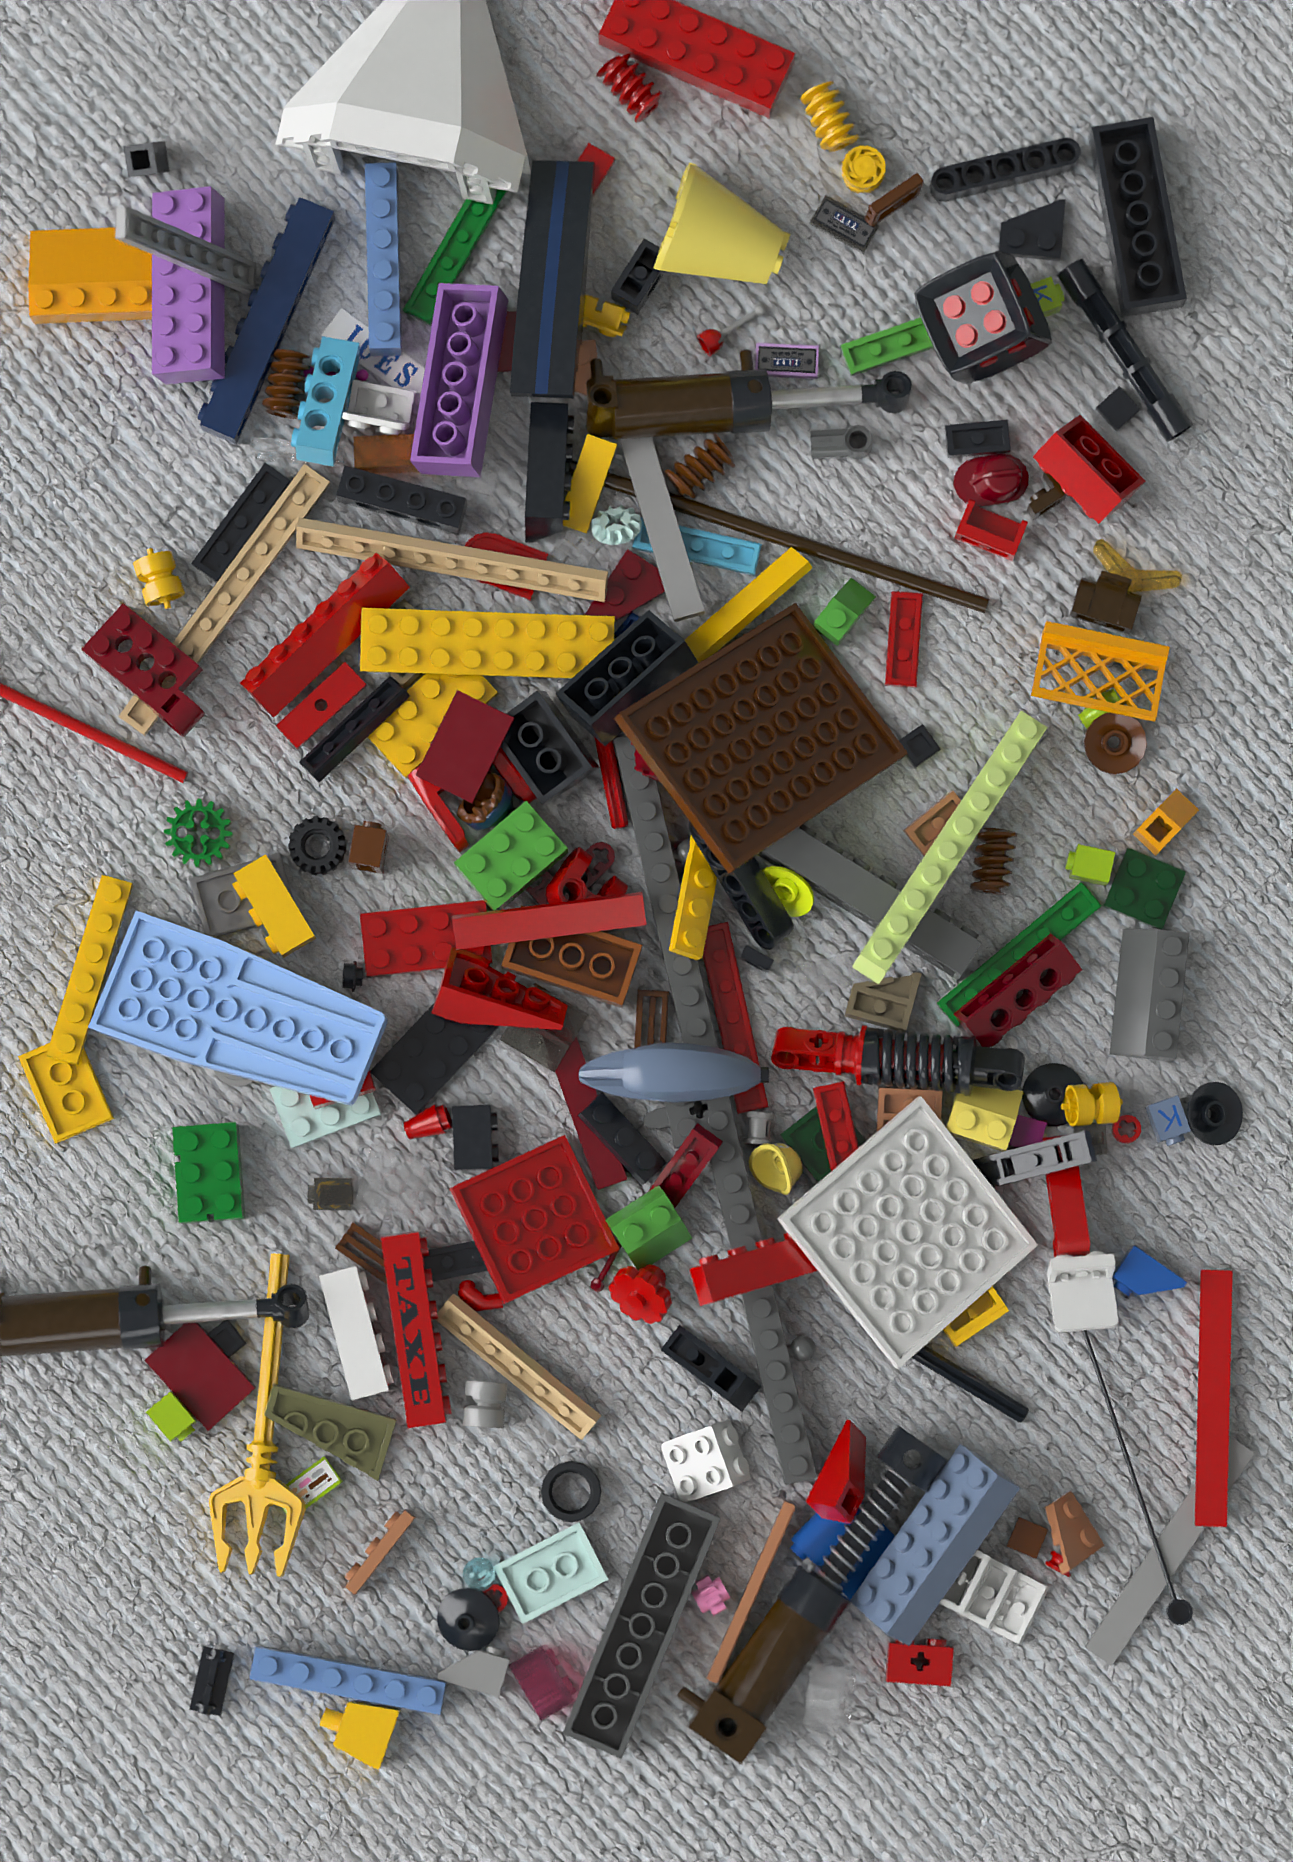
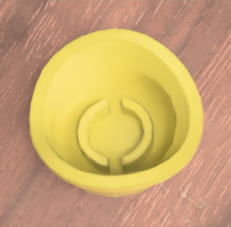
M764 1143L758 1146L751 1153L748 1161L752 1175L763 1187L783 1195L791 1192L792 1187L799 1180L803 1172L802 1162L797 1152L783 1143Z

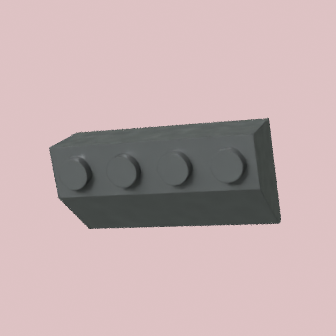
M1122 929L1109 1055L1170 1062L1176 1060L1189 933L1161 929Z

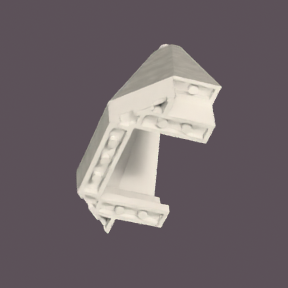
M384 0L282 108L283 115L276 145L305 151L311 169L342 174L344 161L340 150L447 170L456 172L463 199L488 204L494 203L497 189L517 193L521 174L531 175L528 156L486 0Z

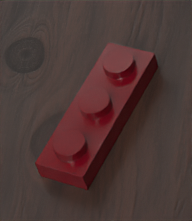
M697 1123L649 1191L659 1185L673 1207L676 1208L723 1141Z

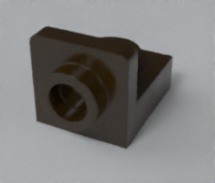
M1045 472L1042 478L1050 490L1047 492L1043 488L1029 498L1031 503L1028 504L1027 512L1033 520L1063 502L1066 498V494L1061 489L1060 484Z

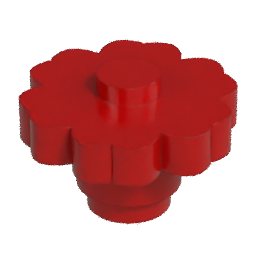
M646 1265L639 1270L633 1266L620 1268L609 1285L611 1299L620 1304V1310L624 1314L629 1315L630 1318L636 1321L642 1318L649 1324L660 1322L672 1305L671 1293L665 1288L666 1274L655 1265Z

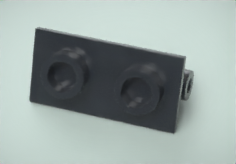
M203 1646L189 1710L198 1711L197 1713L221 1716L234 1652Z

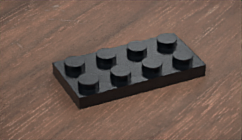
M432 1005L370 1070L371 1074L417 1115L500 1026L463 1024L431 1014Z

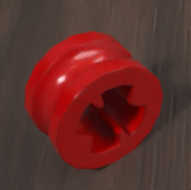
M1132 1115L1120 1116L1118 1121L1112 1125L1113 1137L1123 1144L1134 1142L1141 1134L1140 1121ZM1124 1120L1126 1124L1131 1122L1134 1124L1135 1129L1131 1131L1134 1135L1131 1138L1126 1134L1122 1136L1119 1134L1118 1129L1122 1128L1119 1126L1121 1121Z
M1051 1550L1052 1558L1050 1561H1046L1045 1565L1061 1573L1059 1564L1064 1562L1061 1554ZM1068 1571L1064 1575L1070 1577L1071 1573Z
M490 1584L482 1592L486 1594L487 1591L493 1589V1593L496 1590L502 1593L499 1599L502 1604L497 1607L500 1612L508 1603V1594L501 1585Z

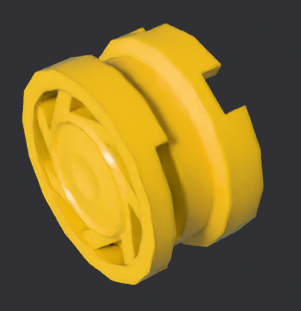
M871 146L852 148L845 155L842 162L841 176L845 185L851 191L858 194H868L875 191L882 184L885 176V160L882 154Z

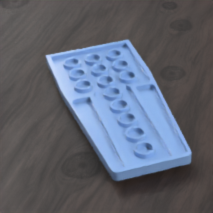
M135 911L88 1028L177 1061L338 1103L353 1105L358 1098L388 1019L378 1010L222 940Z

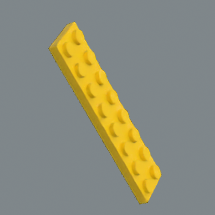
M361 608L360 671L573 678L614 641L615 616Z

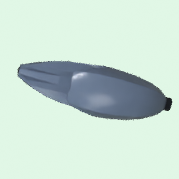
M667 1042L612 1052L597 1057L580 1067L578 1075L581 1083L611 1095L662 1102H692L727 1097L747 1091L759 1083H769L770 1072L769 1067H760L747 1057L729 1050L697 1044Z

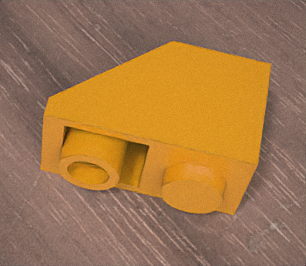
M1176 788L1140 825L1133 835L1156 856L1191 820L1199 809Z

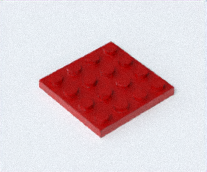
M566 1135L450 1188L504 1304L620 1250Z

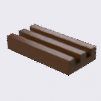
M916 173L874 201L868 207L869 210H867V215L864 217L865 221L870 227L875 226L915 199L920 194L924 180Z
M637 989L634 1048L641 1047L643 996L650 997L647 1045L654 1044L656 997H662L660 1043H666L669 991Z
M353 1222L335 1249L387 1285L385 1275L345 1248V1245L349 1242L385 1268L384 1259L358 1242L352 1235L354 1232H357L382 1250L381 1241Z

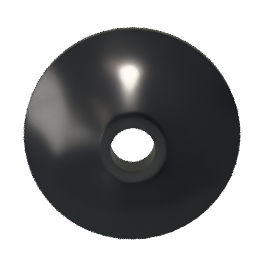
M1058 1063L1041 1065L1034 1069L1024 1082L1022 1088L1024 1108L1032 1119L1047 1123L1046 1126L1056 1127L1065 1125L1068 1121L1064 1110L1061 1109V1104L1064 1103L1065 1089L1068 1085L1083 1084L1079 1075L1066 1065ZM1056 1088L1060 1091L1061 1095L1058 1100H1052L1049 1097L1050 1089Z
M1208 1082L1199 1086L1191 1095L1187 1106V1120L1194 1136L1208 1145H1223L1236 1136L1243 1119L1242 1104L1237 1093L1230 1086L1221 1082ZM1208 1110L1211 1111L1210 1118L1208 1117Z
M460 1588L450 1592L442 1600L437 1612V1623L442 1636L452 1646L465 1651H475L486 1647L494 1640L500 1626V1615L496 1604L487 1594L474 1588ZM461 1618L468 1619L470 1627H464L461 1624Z

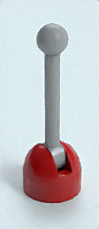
M758 304L753 312L721 332L711 328L697 335L701 348L709 357L714 355L722 348L724 343L723 337L753 318L764 316L767 308L763 304Z

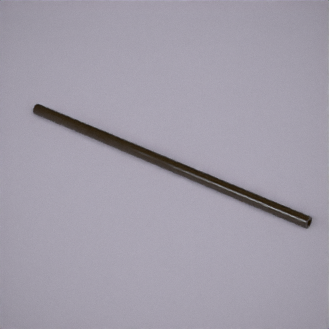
M572 460L568 471L572 472V477L578 463ZM608 472L603 487L636 498L631 479ZM668 492L675 511L786 548L792 547L798 552L985 614L989 598Z

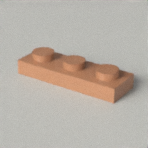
M404 1510L402 1514L396 1511L384 1526L389 1531L382 1540L375 1537L365 1550V1553L369 1555L362 1565L356 1562L345 1576L349 1580L345 1588L354 1595L358 1593L414 1521L415 1516L407 1510Z

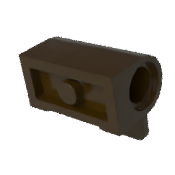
M1101 571L1097 582L1081 577L1069 616L1130 634L1142 596L1127 591L1132 582L1130 578Z

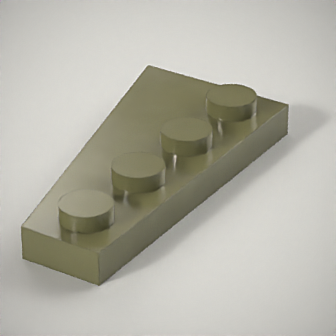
M274 1383L264 1411V1416L309 1440L326 1452L328 1451L342 1459L352 1467H356L373 1479L379 1480L396 1424V1418Z

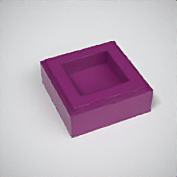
M1018 1114L1008 1145L1019 1148L1041 1142L1047 1123Z

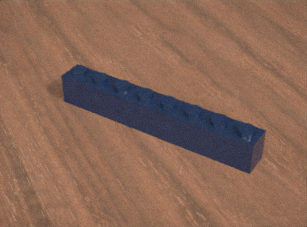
M301 197L298 198L296 205L291 204L285 216V221L288 224L284 233L279 232L274 240L272 249L275 250L271 262L266 260L260 273V278L263 281L259 290L254 288L249 297L247 306L251 308L247 317H241L235 330L238 338L234 347L229 345L225 352V379L213 380L210 387L213 395L209 404L204 402L199 411L197 419L201 421L200 427L202 431L237 445L268 375L271 363L275 359L273 353L279 349L334 224L336 219L334 211Z

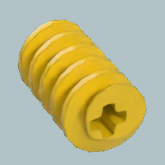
M833 81L819 84L807 90L800 98L802 104L808 105L805 109L806 115L813 116L810 120L811 126L818 127L815 131L816 137L823 139L820 142L821 149L829 150L828 152L841 150L860 138L859 135L848 134L855 125L854 123L844 124L843 121L850 114L849 112L839 113L838 110L845 105V102H834L833 99L840 94L839 89L829 90Z

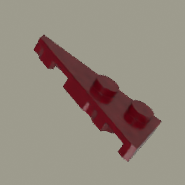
M627 549L608 578L605 602L593 600L584 615L615 616V623L631 614L635 609L650 603L654 598L665 593L658 568Z

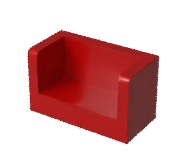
M969 499L954 538L1013 561L1028 521L1022 520L1021 523L978 507L974 505L975 500Z

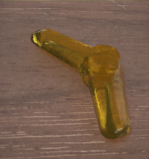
M1104 539L1097 540L1093 547L1094 554L1108 572L1132 580L1127 590L1128 592L1136 593L1176 588L1182 581V574L1179 571L1139 570L1133 568Z

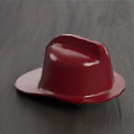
M994 454L972 458L958 467L954 476V488L957 496L967 504L969 499L975 500L974 505L981 507L1018 500L1025 493L1029 485V474L1026 466L1020 459L1010 454Z

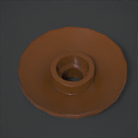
M1104 713L1094 719L1086 730L1084 738L1085 753L1091 764L1102 772L1110 774L1126 773L1136 767L1144 757L1147 746L1146 734L1139 721L1133 717L1115 713ZM1112 736H1117L1119 739V744L1115 748H1111L1108 745V741Z

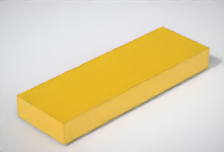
M589 433L587 434L571 480V491L567 492L565 501H570L569 520H563V526L586 534L588 533L618 445L617 443Z

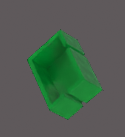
M230 1122L172 1127L174 1156L181 1158V1162H174L178 1222L180 1224L211 1222L210 1215L208 1214H213L215 1221L245 1219L239 1124Z

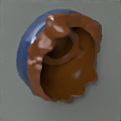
M489 771L474 803L462 800L457 811L458 818L475 830L496 827L512 812V789L504 779Z

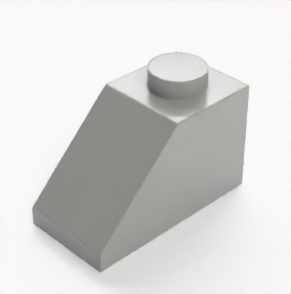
M487 1646L486 1651L479 1649L441 1670L438 1673L437 1680L499 1697L510 1658L504 1657L505 1650Z

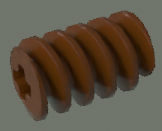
M278 349L273 353V357L278 361L271 363L270 367L275 374L268 375V381L273 386H268L265 389V393L271 398L263 399L262 405L268 409L266 410L267 413L274 416L298 419V413L292 409L293 407H299L301 401L295 399V395L305 394V390L298 387V383L306 382V377L301 375L300 372L310 370L311 366L303 362V359H308L310 356L297 351Z
M713 433L715 442L707 438L703 441L705 450L699 446L693 449L696 458L690 454L684 455L683 458L686 466L677 461L674 463L676 473L669 469L664 471L670 483L681 496L687 494L694 499L696 497L693 489L695 486L702 491L706 490L703 482L704 479L712 483L716 482L713 475L714 471L724 476L723 464L726 463L732 468L735 467L732 454L715 433Z
M983 828L986 831L978 833L977 839L985 844L975 847V851L983 856L974 858L973 862L982 869L972 871V876L980 881L971 883L970 889L979 893L1005 896L1006 894L1002 893L1001 889L1010 887L1011 883L1002 878L1012 874V870L1004 867V864L1014 862V858L1008 856L1006 851L1016 849V846L1009 843L1008 839L1017 837L1018 833L1000 828Z

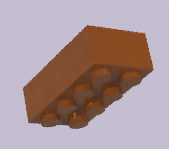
M601 931L512 942L508 944L501 967L503 970L623 1009L642 951V945Z

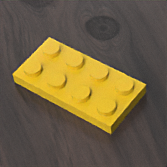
M424 674L407 690L410 697L367 738L406 779L414 769L421 765L457 690L485 704H488L498 695L497 690L483 675Z

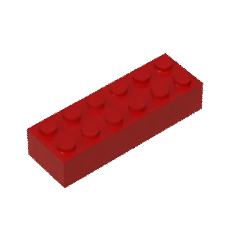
M614 0L599 32V45L622 55L630 53L633 60L766 118H770L795 61L794 52L675 0Z

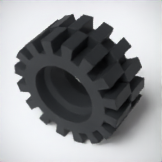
M312 816L313 818H305L302 820V823L294 827L293 833H290L288 849L294 863L302 871L312 875H325L329 871L337 869L339 863L343 862V857L347 850L346 839L342 830L334 821L332 822L326 817ZM314 834H322L330 842L328 853L320 858L310 856L305 849L307 839Z

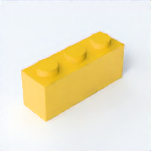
M266 854L233 873L237 881L232 883L240 899L243 900L247 897L253 906L248 912L257 927L264 925L269 933V936L264 939L273 954L280 952L282 957L285 958L316 939Z

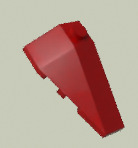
M455 947L451 948L431 1014L463 1024L562 1030L568 1005L537 987L527 988L515 981L516 975L509 971L505 975L490 967L491 961L482 956L461 949L456 950Z

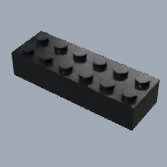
M1147 117L1091 127L1088 139L1121 318L1183 307L1187 300L1154 118Z

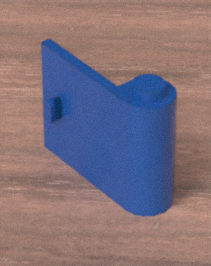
M815 1513L790 1537L794 1542L790 1549L802 1561L808 1557L816 1566H822L825 1562L823 1556H829L832 1552L830 1546H836L839 1542L837 1535H844L846 1532L844 1525L851 1524L824 1519ZM882 1524L884 1530H878L875 1534L877 1541L871 1540L868 1544L870 1551L864 1550L860 1557L863 1561H856L854 1564L855 1572L850 1571L847 1574L848 1582L843 1581L840 1585L843 1588V1594L849 1600L854 1596L868 1576V1572L875 1566L895 1537L884 1524Z

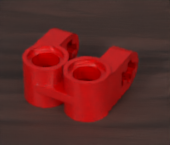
M577 847L568 855L548 884L546 898L550 904L620 895L627 892L628 885L614 875L606 881L598 894L594 895L586 888L584 881L581 879L592 861V856L581 847ZM564 885L567 886V888L570 891V897L568 900L563 895Z

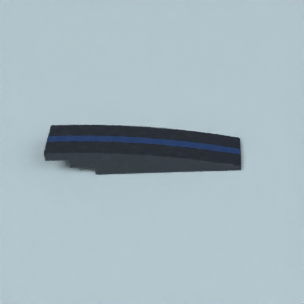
M532 160L510 384L511 396L574 399L580 345H582L595 171L594 162Z

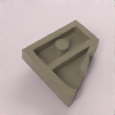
M915 972L909 976L898 978H883L880 984L869 981L854 983L844 1016L895 1031L902 1030L906 1033L922 973Z

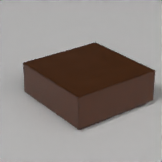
M1018 1516L1006 1546L1036 1559L1048 1529Z

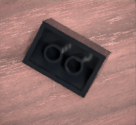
M537 690L506 713L515 719L501 748L542 805L571 789L600 768L546 691Z

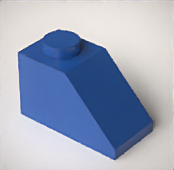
M1135 1245L1131 1246L1112 1276V1280L1115 1281L1113 1287L1127 1297L1131 1293L1139 1296L1184 1288L1187 1283Z

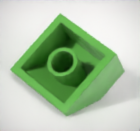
M659 1185L605 1220L637 1270L646 1265L654 1264L692 1239L682 1219Z

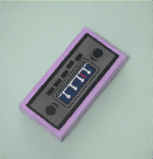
M756 343L755 369H766L768 377L817 379L819 346Z

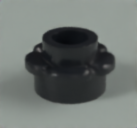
M357 961L344 963L342 988L352 989V992H355L356 986H362L363 967H357Z

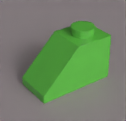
M850 578L817 617L813 626L821 635L838 647L876 596Z

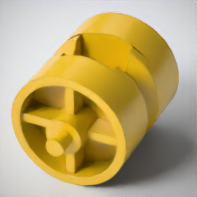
M153 548L147 549V556L133 562L139 581L146 583L142 589V595L146 606L164 604L165 609L171 608V601L185 595L181 579H179V576L172 575L173 570L176 568V563L172 551L154 553Z
M1113 1082L1092 1084L1090 1089L1087 1084L1068 1085L1065 1089L1064 1103L1061 1104V1109L1064 1110L1066 1119L1072 1127L1091 1125L1093 1120H1096L1097 1124L1116 1123L1120 1116V1105L1123 1104L1122 1098L1120 1099L1118 1089Z

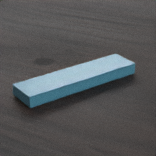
M640 517L642 526L639 534L634 538L632 549L653 553L643 518ZM678 525L690 562L755 576L762 544Z

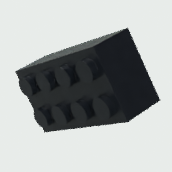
M648 610L555 694L569 715L600 743L606 746L623 731L614 720L619 713L694 667L699 662L686 641Z

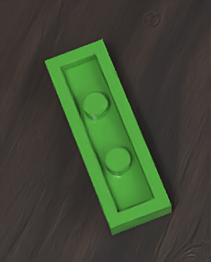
M921 317L840 346L850 376L934 348Z

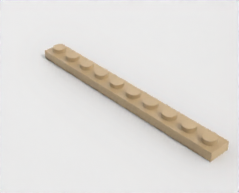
M306 464L302 466L173 641L176 647L199 664L294 535L299 517L306 518L330 486V481ZM166 677L162 682V688H171L176 682V677ZM135 695L118 716L144 736H146L159 718Z
M300 517L296 526V548L362 560H366L377 553L391 565L605 602L607 594L608 571Z

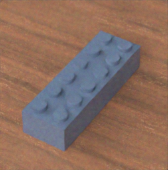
M960 1444L851 1598L852 1604L885 1634L910 1646L1017 1494L1020 1487L983 1456Z

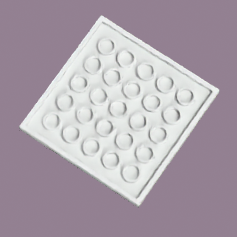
M922 1096L913 1100L777 1218L895 1368H900L1038 1246Z

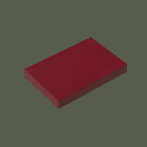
M457 690L415 776L473 804L515 718Z
M198 1322L184 1323L164 1341V1347H158L144 1360L207 1431H210L257 1388Z

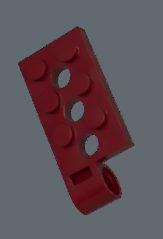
M124 603L81 648L86 656L146 704L153 713L182 737H185L205 715V712L183 693L203 669ZM123 641H133L129 651L124 653L118 652V647ZM154 658V665L149 670H140V664L144 659ZM166 677H176V682L171 688H162V682Z

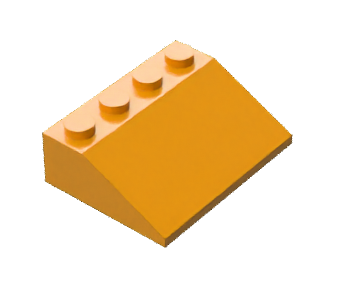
M116 227L30 231L28 291L29 316L33 324L152 319V254L115 239Z

